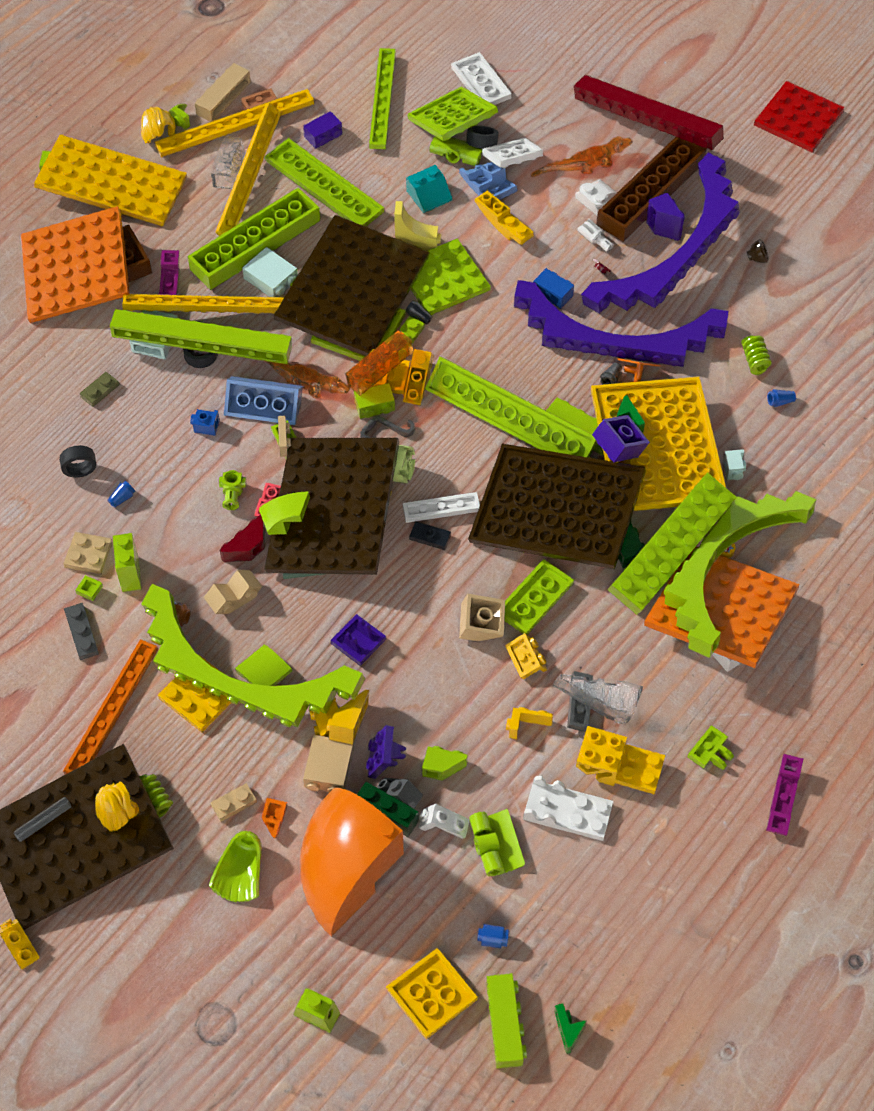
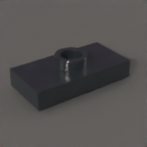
M415 521L409 535V540L445 550L451 537V531Z

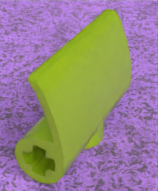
M435 136L429 148L430 153L443 157L446 155V159L451 163H457L462 159V163L475 166L479 165L482 156V149L472 147L466 141L455 137L442 141Z
M508 809L487 816V812H477L469 817L475 836V849L477 854L481 855L487 876L504 874L525 865Z

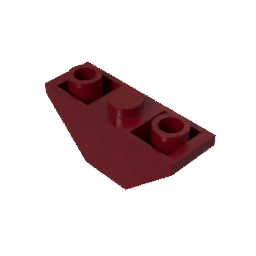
M261 514L257 518L252 519L243 530L238 531L233 539L222 545L219 551L223 562L252 561L265 549V525Z

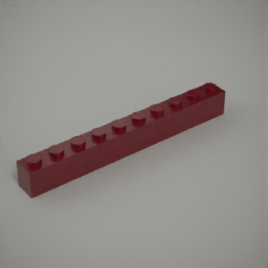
M584 75L573 86L575 99L704 148L713 150L724 139L723 125L591 76Z

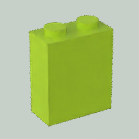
M132 533L113 535L115 569L122 592L141 590L139 557Z

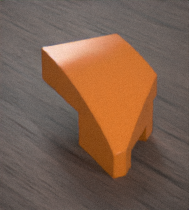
M267 798L261 818L271 836L277 839L288 803Z

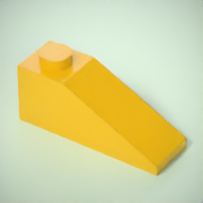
M365 689L357 695L355 700L351 699L335 711L333 718L329 719L327 723L329 740L353 745L369 705V690Z

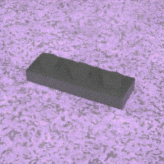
M83 603L64 608L79 659L83 660L99 655Z
M577 671L572 673L567 728L586 732L587 726H589L593 675Z

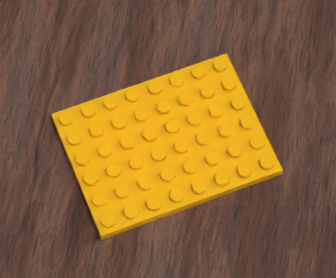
M700 377L591 386V395L598 426L603 419L617 416L623 397L626 395L645 422L643 435L650 443L638 458L619 461V463L646 468L634 511L678 507L707 472L726 487ZM603 450L604 459L607 461H612L608 458L606 452Z

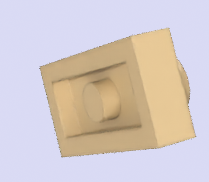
M278 416L280 457H287L288 448L291 446L290 438H287V434H290V423H286L285 416Z
M246 783L210 802L218 819L222 822L257 803V800Z

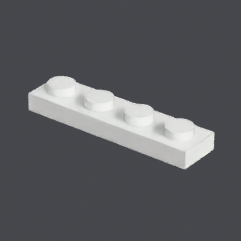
M477 492L403 503L406 523L478 512L480 507Z

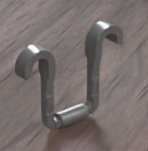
M379 415L373 416L362 428L360 438H370L365 434H368L378 421L404 437L414 434L415 425L408 419L407 424L410 429L405 430Z

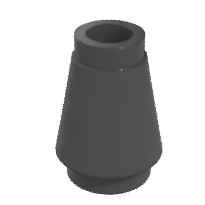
M613 363L601 374V384H616L622 366L619 363Z

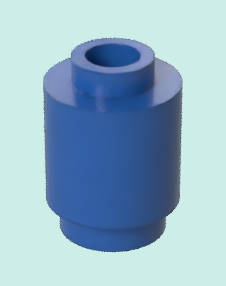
M484 924L483 928H479L477 941H481V946L493 948L507 947L509 930L501 926Z

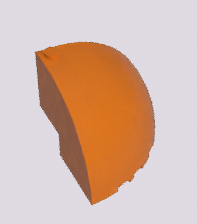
M342 788L332 789L314 811L303 837L300 854L301 883L306 901L316 920L331 937L376 892L375 882L404 854L403 830L372 804Z

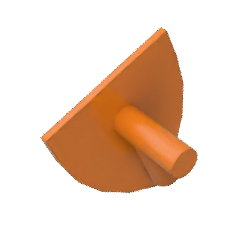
M617 358L620 361L636 363V367L629 365L624 367V372L635 374L633 382L641 381L644 365L661 367V365Z

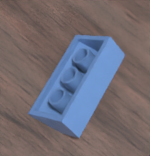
M231 376L227 379L224 415L278 423V416H285L286 421L288 420L290 425H296L301 406L303 386Z

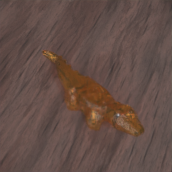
M614 137L607 144L579 151L569 159L564 158L562 161L556 160L554 163H548L533 171L531 177L551 171L580 170L582 174H592L595 167H611L613 164L611 156L622 152L633 141L630 137Z
M265 361L287 381V384L303 386V389L308 390L309 395L313 398H320L322 390L343 394L348 393L350 387L338 376L323 375L314 369L300 364H281Z

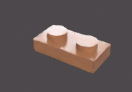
M270 88L241 98V103L245 110L276 100L277 97Z

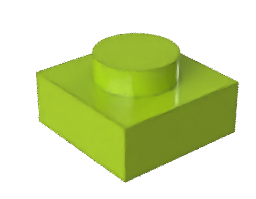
M85 575L75 591L77 595L94 601L103 584Z

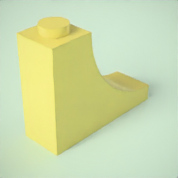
M396 201L394 213L396 239L424 250H430L437 247V244H441V233H438V226L427 225L415 220L405 210L403 201Z

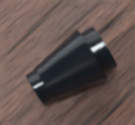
M411 301L406 308L408 316L426 325L433 317L418 301Z

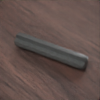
M63 797L15 830L16 838L19 841H23L71 808L69 800Z

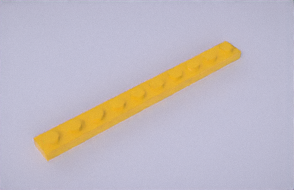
M305 89L155 141V147L160 156L164 157L258 124L263 109L268 103L281 112L280 116L313 105L314 99L309 90Z
M270 103L266 104L215 231L219 236L239 224L279 121L281 112Z
M123 295V310L275 314L284 297Z

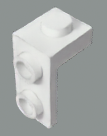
M433 804L421 811L418 828L427 831L438 827L463 839L466 837L470 820L438 804Z

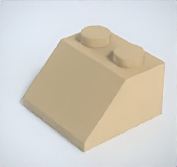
M467 594L461 603L459 638L483 641L503 637L505 600Z

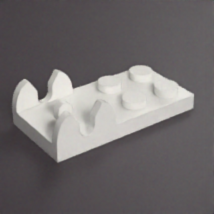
M536 776L533 780L523 820L603 841L613 801L566 789L564 783L559 780L553 784H548L543 776Z

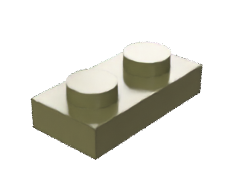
M104 372L79 393L80 397L94 407L117 388L119 382L109 373Z

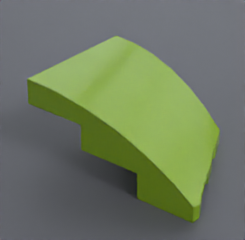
M309 492L283 495L270 500L259 508L268 535L287 534L291 522H302L310 499Z

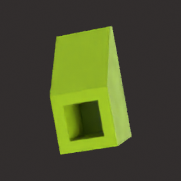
M428 746L422 766V777L443 781L467 767L468 755L458 750L448 751L439 746Z

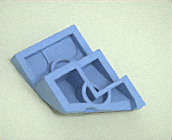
M493 162L475 165V169H459L463 179L478 196L488 190L501 200L517 192V185L507 180L505 168H500Z

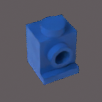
M197 409L196 414H192L190 419L194 432L216 435L220 422L218 410L212 412Z

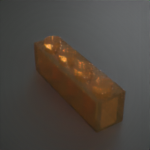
M396 331L345 373L348 386L361 396L413 353L412 340L402 331Z

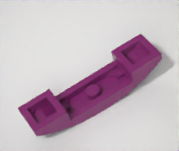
M162 250L161 277L158 295L178 294L179 250Z
M783 754L766 831L787 836L803 758Z

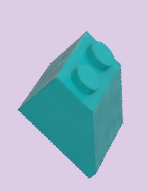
M436 164L406 177V191L422 213L453 201L446 179Z

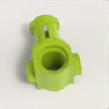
M235 470L223 472V476L219 477V487L223 488V494L225 495L222 506L227 510L239 508L238 496L241 495L243 488H246L247 484L246 477H242V473Z

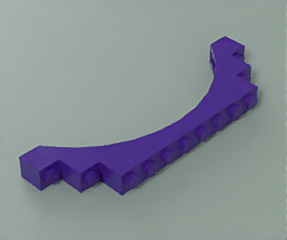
M708 152L698 163L699 176L705 190V202L697 227L686 243L671 257L640 274L618 280L592 282L581 294L583 305L600 314L609 306L610 302L628 311L631 306L637 303L638 299L653 308H656L659 303L661 304L665 300L666 295L675 289L676 284L686 276L691 267L696 265L698 259L707 252L710 245L717 241L719 235L727 230L732 220L736 219L740 213L739 202L731 198L733 193L732 181L724 177L726 174L725 160Z
M518 280L514 295V307L529 310L528 327L544 329L542 346L653 362L655 364H666L675 367H684L686 350L704 353L707 336L724 339L729 313L726 310L711 308L693 322L674 330L650 335H620L595 330L571 319L547 300L535 282Z

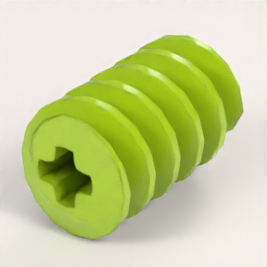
M758 335L745 337L742 339L741 344L745 351L750 372L753 375L763 374L772 364L764 338Z
M155 774L141 775L142 782L161 818L168 812L173 802L168 800L169 795L167 793L163 794L165 789L160 787L161 782L156 781L157 776Z

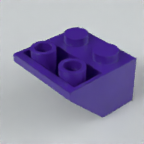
M668 193L650 199L646 223L654 235L677 241L681 240L685 215L682 210H679L675 200Z

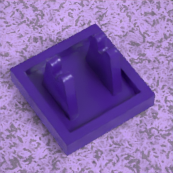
M356 614L330 641L334 647L361 666L386 640V635Z
M386 725L369 741L368 751H370V756L366 764L368 778L376 779L388 766L396 767L398 765V762L393 761V759H404L406 757L405 754L401 753L406 750V747L393 742L394 727Z

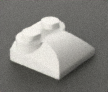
M598 179L593 183L582 184L575 198L597 216V212L617 192L601 179Z

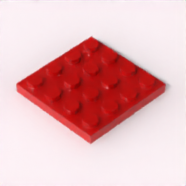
M785 81L755 119L754 126L809 152H813L841 116L844 107L789 81Z

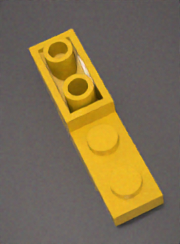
M488 190L475 198V203L485 217L509 241L514 239L522 245L534 237V232L510 213V208Z

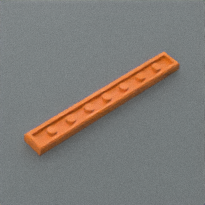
M141 639L139 640L65 766L64 774L96 758L157 653L158 646Z

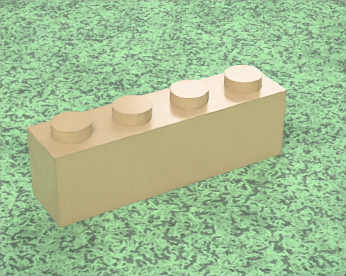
M233 63L196 100V115L209 122L215 121L251 83L250 71Z

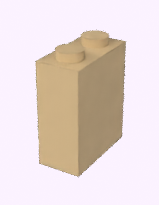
M313 735L303 777L304 787L311 791L323 790L328 793L334 788L346 789L354 754V743L352 745L329 740V737Z

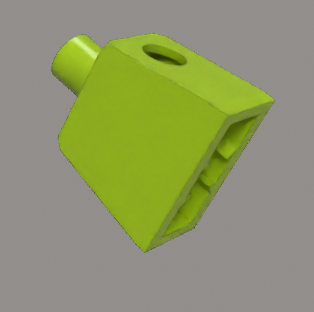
M306 988L293 1015L331 1033L340 1015V1011L332 999Z

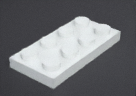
M480 52L451 63L452 70L470 92L493 105L511 99L512 93Z

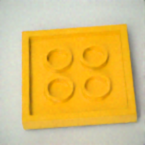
M199 655V656H200L204 661H206L211 667L217 669V668H216L215 666H213L210 662H208V661H207L206 659H204L201 655ZM176 677L158 694V698L201 733L232 703L224 695H220V697L215 696L209 692L210 689L197 688L192 685V681L186 679L184 682Z
M438 948L386 986V990L426 1040L478 1000L476 994Z

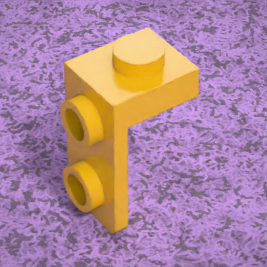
M525 707L513 708L512 717L507 718L506 730H509V738L517 739L520 721L552 726L553 714L544 710L532 711Z
M8 919L0 925V936L20 969L26 968L40 958L17 919L13 921Z

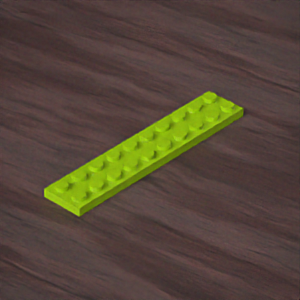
M441 356L425 387V390L540 450L589 458L597 443L591 433Z

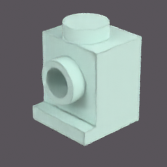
M744 450L725 451L723 464L727 480H740L744 477L743 471H746V462L743 460Z

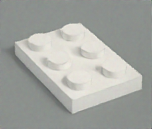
M521 138L483 148L482 155L498 167L506 168L508 165L520 164L523 161L535 160L543 156V149L528 139Z

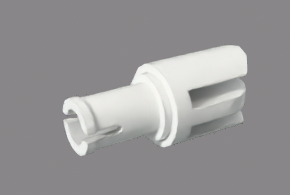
M590 218L577 228V231L592 244L597 243L605 252H609L613 248L614 244L604 236V231Z

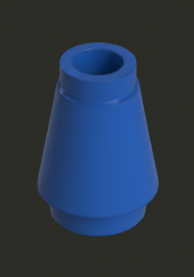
M773 389L768 392L767 401L770 406H782L795 402L796 393L794 391Z
M127 481L120 482L107 501L116 508L133 497L135 490Z

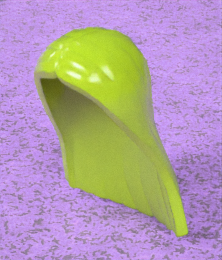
M251 831L237 833L223 852L209 883L212 891L221 896V898L231 902H248L259 897L262 844L256 834Z

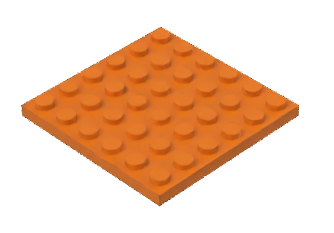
M118 206L21 234L27 317L30 323L123 298V295L130 294L121 210Z
M694 549L676 569L667 585H671L675 574L682 570L684 562L690 560ZM720 555L710 568L703 584V595L707 612L715 629L721 632L719 646L714 653L755 668L795 597L799 584ZM663 590L646 617L644 626L689 643L687 639L689 631L676 626L677 617H675L677 609L664 604L665 595Z

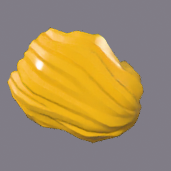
M150 107L144 111L141 119V136L145 143H150L156 136H162L164 127L167 124L168 135H175V121L170 112L159 107Z
M122 782L116 785L114 783L111 785L107 784L101 787L96 795V815L102 825L111 832L118 831L128 823L129 819L139 813L137 803L130 800L129 792Z

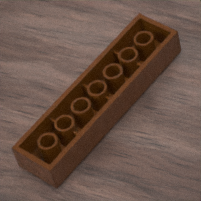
M675 137L597 212L596 225L624 242L647 220L649 200L666 193L671 196L699 169L698 163L706 156L707 148Z

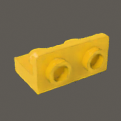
M524 633L505 645L520 678L523 680L539 670L547 671L545 666L547 661L542 653L539 654L537 650L539 645L534 637H529Z

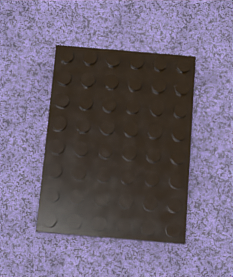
M334 215L276 310L274 320L368 357L369 353L373 349L376 350L426 263L430 252Z
M290 438L291 446L288 448L279 497L297 492H309L310 499L302 522H291L287 534L271 535L264 570L266 573L377 575L399 439Z
M502 443L468 540L474 544L615 569L646 468Z
M124 743L0 809V883L15 919H17L23 930L174 849ZM122 782L129 792L130 800L137 803L139 813L129 819L128 823L118 831L111 832L102 825L96 815V795L101 787L107 784L111 785L114 783L116 785ZM63 797L69 800L71 808L23 841H19L16 838L15 830Z

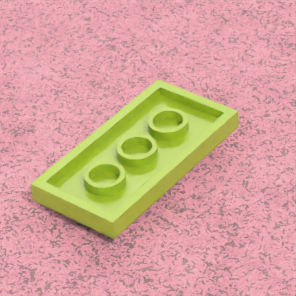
M543 559L505 600L504 621L522 634L528 635L574 584V580Z

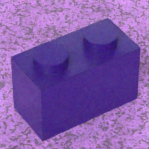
M331 111L303 125L304 138L315 149L343 134L342 122Z

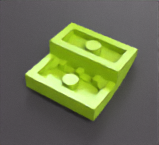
M265 644L235 668L237 674L250 684L267 686L277 685L292 672V668Z

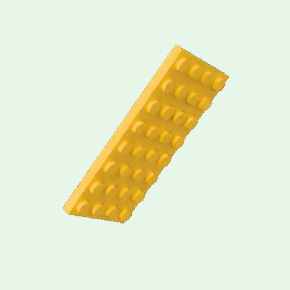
M60 134L34 182V188L103 209L118 206L123 215L164 226L187 178V173Z

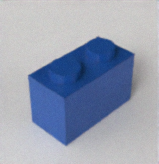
M547 268L533 281L547 300L560 309L574 295V284Z

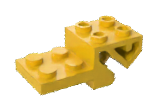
M587 726L576 767L587 775L596 774V780L600 783L614 786L616 783L655 794L665 755L626 744V736Z

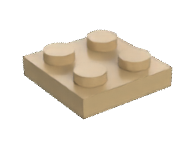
M75 532L63 563L64 567L102 574L113 543L112 539Z

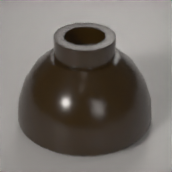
M761 239L755 241L750 250L747 251L750 261L767 263L769 260L766 246Z

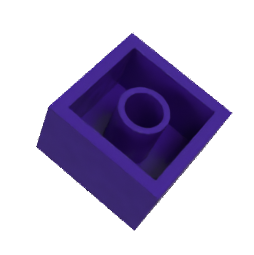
M628 415L603 419L592 434L598 445L603 448L613 463L638 458L650 443Z

